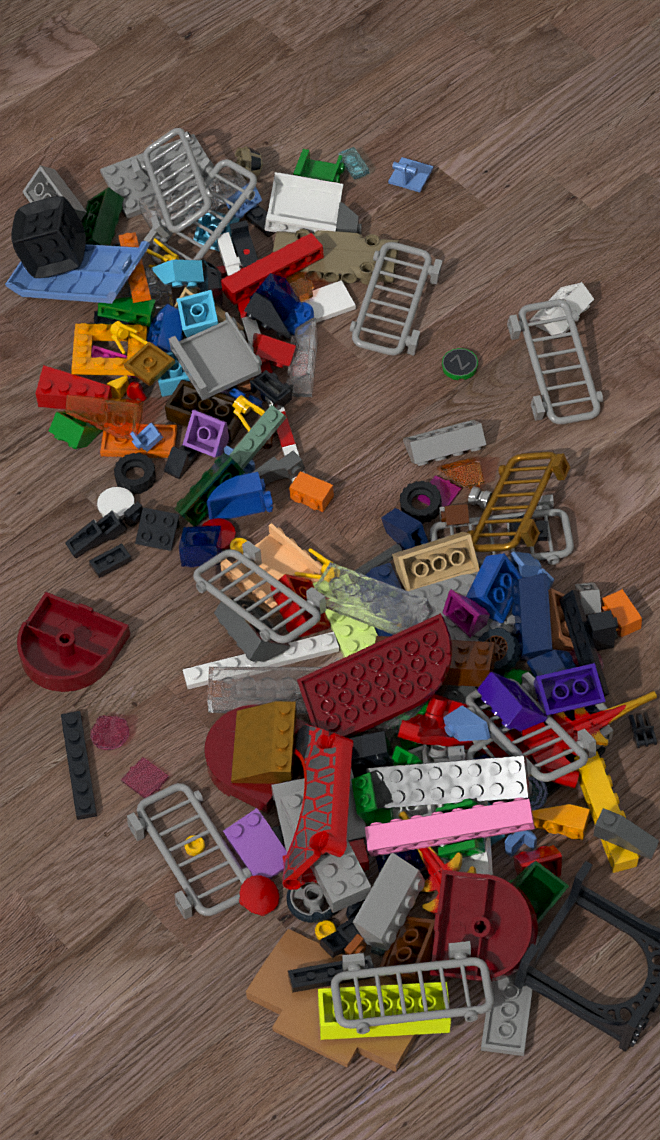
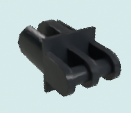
M647 712L643 713L644 721L642 714L637 713L636 723L633 714L628 716L633 732V741L637 749L644 745L645 747H648L649 744L657 745L654 726H651Z

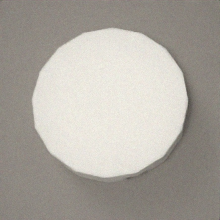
M112 487L100 494L97 500V507L103 517L112 510L123 519L124 512L135 501L129 490L122 487Z

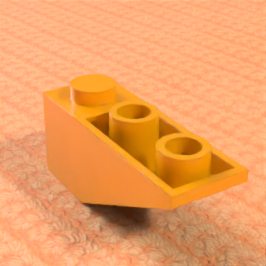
M567 804L532 810L535 829L539 828L551 834L558 833L566 835L571 839L583 840L589 821L590 809Z

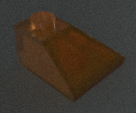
M473 457L436 466L438 471L470 490L473 486L480 487V484L485 483L480 461Z

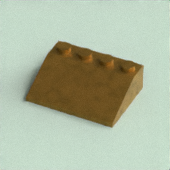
M275 701L237 711L231 783L279 784L293 780V750L297 721L296 702Z

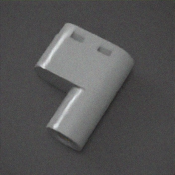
M464 745L448 747V758L434 759V761L465 760Z

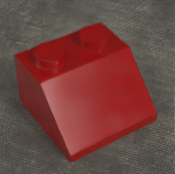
M258 333L253 335V353L255 356L258 355L262 362L266 363L267 360L273 361L274 366L283 368L284 365L290 366L296 345Z
M554 845L549 847L542 846L537 850L531 852L524 851L514 856V867L517 876L535 861L557 877L561 876L562 855Z

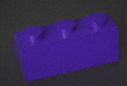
M595 663L536 676L533 682L538 702L546 716L606 702Z
M492 671L477 689L482 696L481 700L492 707L491 711L503 720L502 724L510 730L514 728L522 731L542 723L548 718L516 682Z

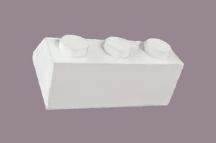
M581 282L561 287L548 301L555 299L566 301L572 311H577L579 319V315L590 307L589 304L594 298ZM562 307L541 309L531 318L530 323L564 317L566 315ZM567 320L535 325L551 335L563 334L569 330Z

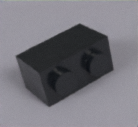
M611 610L588 615L587 622L596 651L614 648V643L617 639L616 629H618V621L616 617H613Z

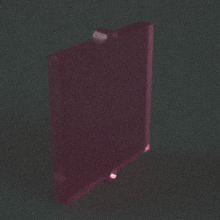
M142 757L134 766L130 767V771L121 779V782L143 798H146L159 791L160 787L169 779V776Z

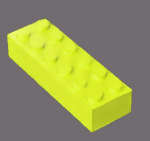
M441 982L424 983L428 1011L444 1010L445 1003ZM402 984L407 1014L424 1012L420 984ZM381 985L385 1016L402 1014L398 985ZM355 987L340 988L344 1018L347 1020L359 1019ZM359 987L363 1018L381 1017L377 987ZM331 988L318 989L321 1040L450 1033L451 1018L371 1026L368 1033L359 1034L356 1028H344L337 1023Z

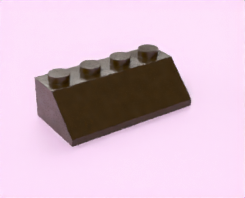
M184 380L180 381L165 405L166 419L188 427L192 410L227 422L228 442L230 443L234 441L242 425L239 417L233 413L235 408L232 405L236 400L235 398L217 393L202 400L192 383Z

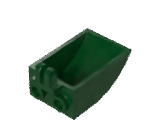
M537 861L527 866L511 882L519 887L531 901L536 913L537 924H539L569 887L568 884Z

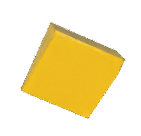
M125 375L107 383V385L111 386L112 397L120 400L124 396L129 386L128 376Z

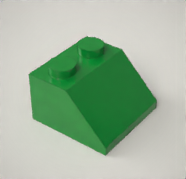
M57 411L49 432L54 434L56 439L67 442L69 447L78 449L87 447L103 431L104 427L78 411Z

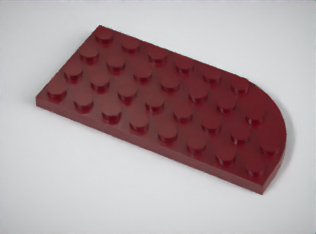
M440 613L297 679L312 726L329 731V736L332 733H336L350 738L412 710L427 701L444 682L452 661V641L445 620Z

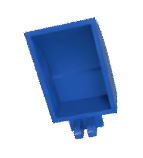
M258 472L235 476L226 480L211 493L207 500L209 519L220 518L227 520L265 512V508L267 512L273 511L270 491H265L264 479H260Z

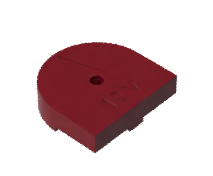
M45 592L26 622L23 621L19 629L17 649L22 667L34 683L48 690L70 692L86 688L101 679L109 670L131 634L129 625L95 612L93 608L79 603L78 605Z
M259 705L241 706L225 713L209 730L204 747L207 770L212 782L222 793L229 797L233 796L268 814L275 804L272 796L273 784L231 783L237 711ZM297 718L296 731L305 724H310ZM295 754L293 765V779L298 773V768L300 767V758Z
M442 870L438 911L435 915L434 923L435 936L431 962L449 960V943L470 941L471 957L480 958L487 964L491 982L511 976L519 970L520 962L531 944H536L538 924L531 901L519 887L500 877L489 874ZM486 925V930L482 931L481 926ZM477 966L465 967L467 980L482 982L481 972ZM460 967L443 969L445 978L462 979ZM430 970V975L440 977L439 970Z

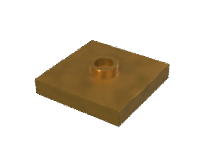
M149 341L124 364V367L148 386H151L176 362L174 358Z

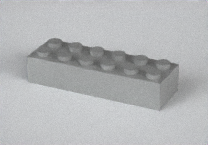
M304 789L281 798V809L293 834H295L301 813ZM347 838V847L342 857L339 858L325 852L310 866L333 913L366 899L371 890V885Z

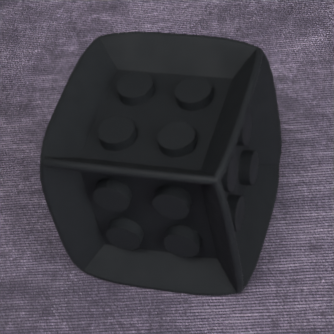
M55 196L28 203L18 208L15 213L11 232L13 248L23 266L33 278L55 276L72 271L81 265L86 245L85 230L74 208L64 196Z

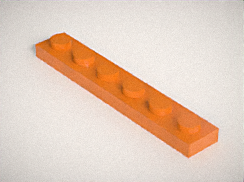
M136 232L118 235L121 247L139 248ZM141 259L128 278L133 303L151 300Z

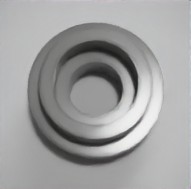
M431 745L428 755L432 760L447 758V747Z

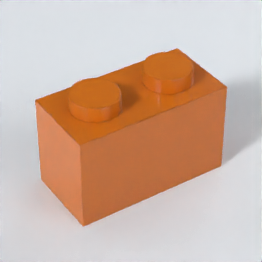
M301 471L289 487L290 499L321 512H324L334 497L332 484Z
M623 589L602 598L601 612L611 610L613 617L617 618L618 629H616V632L620 638L641 629L642 617Z

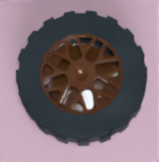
M503 628L489 629V631L484 632L479 637L478 641L495 642L496 661L494 673L502 674L516 666L517 661L520 659L521 646L514 635Z

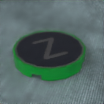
M463 348L452 349L444 355L442 369L444 374L453 380L462 378L466 380L477 372L478 359L470 350Z

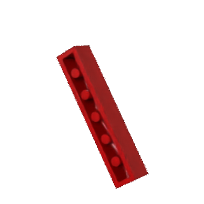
M312 233L303 236L232 275L226 276L221 280L222 291L232 304L235 305L254 295L256 291L260 292L324 258L323 245Z

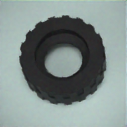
M142 453L127 454L123 458L121 457L115 464L114 475L117 486L129 490L132 494L136 495L148 491L156 481L154 463L147 455H142ZM131 468H142L144 476L131 480L126 477V472Z
M414 481V483L408 484L400 494L401 511L422 524L431 522L440 514L439 507H442L439 489L432 485L431 482ZM417 495H426L430 499V505L426 509L418 510L412 506V499Z

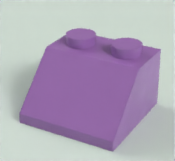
M192 410L183 445L212 457L221 456L229 440L227 422Z

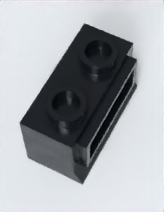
M265 370L258 377L250 380L251 392L254 394L259 390L261 399L264 402L270 399L277 410H280L292 400L291 387L287 383H281L274 372L269 373ZM268 382L271 386H273V387H274L278 392H280V393H279V394L275 393V392H274L271 388H269L265 383Z

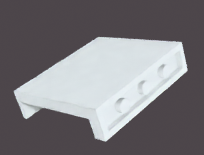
M275 172L265 231L296 232L297 230L305 229L312 234L318 230L336 231L343 184Z

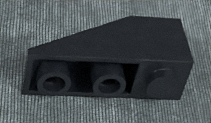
M201 259L204 282L197 284V287L200 288V293L212 290L214 303L222 306L221 272L215 265Z
M256 291L244 310L246 316L254 321L258 319L262 322L261 325L268 330L274 329L277 331L276 335L282 339H290L292 334L273 302Z

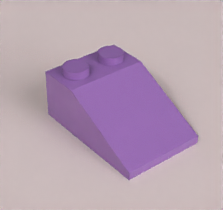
M257 808L223 830L227 840L249 869L252 876L261 875L271 879L284 870L282 856L286 855V850Z

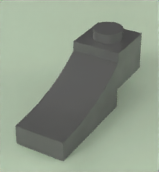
M293 450L279 461L272 457L252 473L258 472L260 479L263 478L264 483L268 484L283 478L291 480L297 477L300 471L303 472L305 467L302 459Z

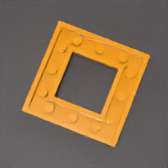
M75 324L72 374L135 376L125 369L124 364L142 349L145 344L128 335L125 339H119V341H128L127 358H91L92 341H114L111 338L113 334L110 331L113 324ZM139 324L127 325L136 329L138 332L134 334L146 341L147 326Z

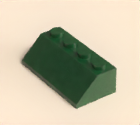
M109 187L87 201L85 208L87 213L81 222L85 230L86 244L111 246L112 238L115 236V228L119 222V214L123 209L124 198Z
M223 453L215 460L213 466L203 473L202 478L190 488L188 494L178 501L174 510L196 528L209 513L207 500L211 493L226 480L243 475L245 471L233 458Z

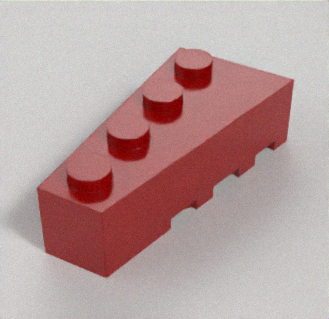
M43 365L35 393L38 407L110 413L113 402L111 386Z

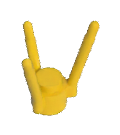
M154 238V242L165 250L168 255L162 256L149 249L146 251V253L161 259V263L170 260H180L178 258L179 255L173 253L156 238ZM149 265L148 267L152 269V267L157 265Z
M120 321L113 323L110 331L113 334L111 338L116 342L122 354H125V350L119 339H125L128 335L145 345L148 343L143 338L134 334L138 332L136 329L122 324Z
M240 395L232 405L235 408L233 413L239 417L248 432L251 427L241 413L246 414L250 409L261 416L265 413L263 409L248 401L243 395Z
M309 548V552L316 556L317 560L323 564L321 568L323 575L303 572L294 573L295 576L322 579L328 582L330 579L337 580L341 575L342 568Z

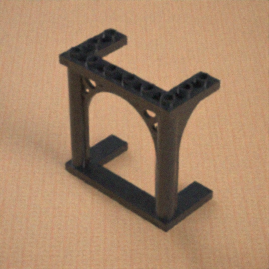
M585 861L574 878L570 895L537 946L531 944L523 956L514 985L520 989L524 985L528 986L619 1041L618 1048L626 1052L629 1046H635L641 1031L646 1028L650 1020L647 1016L650 1012L655 1013L660 1004L658 1001L660 997V972L657 974L658 977L653 976L654 970L660 971V965H655L652 962L654 957L660 956V928L641 920L587 888V882L593 865ZM576 904L628 934L643 950L647 961V978L642 989L630 1000L614 1005L594 1003L535 969ZM648 946L652 947L653 950L654 948H656L657 950L651 953L648 950ZM648 988L650 992L647 993L644 989ZM634 1003L639 1004L636 1010L632 1007ZM623 1008L627 1009L631 1014V1019L626 1022L620 1016V1010ZM609 1011L615 1012V1019L612 1018L613 1015L608 1014Z

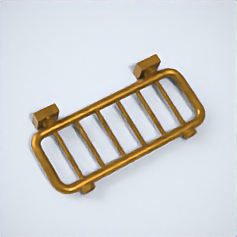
M553 452L521 453L510 458L506 465L499 466L498 471L501 477L475 530H468L467 532L471 535L475 552L509 551L518 546L521 539L524 540L527 547H534L540 532L531 518L552 473L555 474L558 481L565 480L570 470V465L564 453L557 455ZM550 459L548 466L513 468L519 461ZM545 470L542 479L507 481L511 472ZM539 483L535 492L501 494L505 485ZM533 496L529 505L494 507L498 498ZM527 509L523 518L488 520L492 511ZM521 522L517 532L482 533L486 524ZM514 536L512 541L504 544L477 545L480 537Z

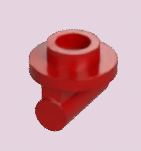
M139 382L129 384L127 396L130 399L136 400L138 398L140 401L147 399Z

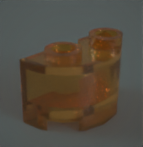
M303 271L279 282V288L284 294H288L289 299L293 303L296 301L302 302L314 297L312 292L314 289L311 279L307 280Z

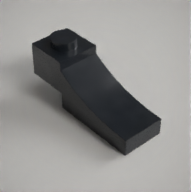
M111 510L98 522L93 519L67 540L65 544L71 554L78 558L96 545L110 539L114 540L127 527L120 516Z

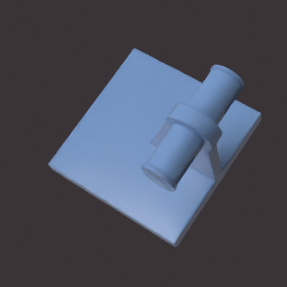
M402 157L399 163H393L392 167L395 170L388 183L421 192L434 168L431 165Z

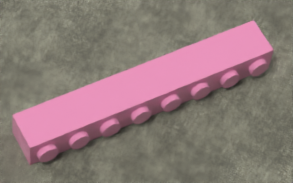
M516 798L513 802L505 803L498 801L489 806L475 805L472 809L466 810L457 808L449 813L434 812L431 816L425 817L416 815L408 820L394 819L390 823L384 824L376 822L365 827L368 852L373 857L535 829L530 800Z

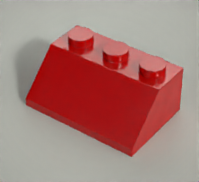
M285 574L278 580L306 601V591L311 587L314 588L311 580ZM274 586L270 587L271 591L276 589ZM280 591L273 595L278 606L289 599ZM292 601L281 608L279 612L285 620L302 609V607ZM304 611L286 623L287 631L290 633L311 619L313 617L312 614ZM325 612L320 615L319 622L301 634L300 637L329 629L331 626Z

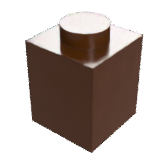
M468 504L444 506V511H441V522H445V527L469 524Z

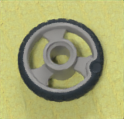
M309 884L304 889L301 887L296 890L288 889L287 905L293 916L308 923H319L335 914L330 907L325 911L321 910L324 906V894L319 885ZM302 899L304 907L309 913L299 910L294 900Z

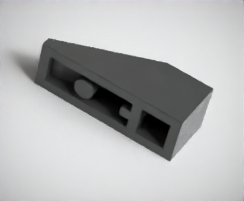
M604 808L595 824L593 836L648 859H652L659 844L658 839L625 817Z

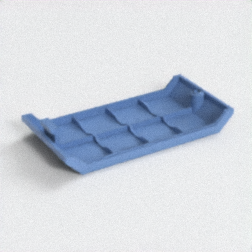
M142 241L139 248L86 244L83 261L78 268L46 278H33L27 272L22 262H20L5 285L22 297L112 304L144 256L150 243Z

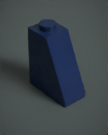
M394 508L381 517L386 533L403 550L429 543L422 523L399 509Z

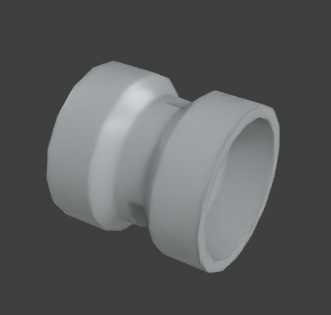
M473 486L469 494L468 504L473 506L479 505L482 509H485L492 492L488 490L482 491L479 487Z

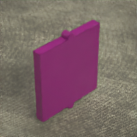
M436 475L430 481L440 491L442 507L450 506L461 492L460 487ZM419 495V501L430 505V499L426 495Z

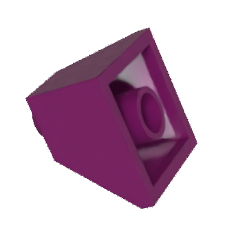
M452 589L448 593L442 612L470 638L487 625L490 616L484 607Z

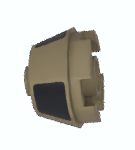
M247 146L237 148L235 156H238L236 163L258 177L263 167L261 153ZM234 170L235 177L243 180L249 179Z

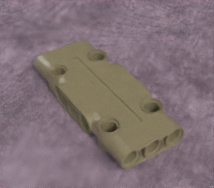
M300 229L296 232L277 231L273 252L310 234L309 231L305 229ZM318 230L313 235L323 245L324 258L297 271L291 277L301 279L306 275L308 279L313 281L338 282L342 280L343 283H354L357 278H360L361 283L369 285L376 261H373L375 251H380L385 243H399V240L379 239L374 234L363 238L358 233ZM389 249L385 257L398 259L399 250ZM384 260L381 271L395 274L397 263ZM379 274L377 282L393 283L394 277Z

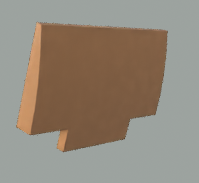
M288 929L246 990L247 999L279 1014L272 1027L274 1032L347 1068L356 1053L397 1072L417 1035L321 1040L318 989L331 988V986L292 993L288 970L342 961V954L332 958L319 943ZM386 975L379 976L380 985H398L396 980ZM375 978L358 981L359 987L376 986ZM354 981L339 984V987H355Z

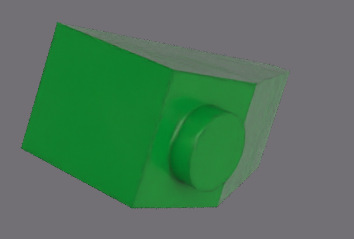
M132 297L115 299L112 304L98 303V316L150 327L155 313L156 299L133 303Z

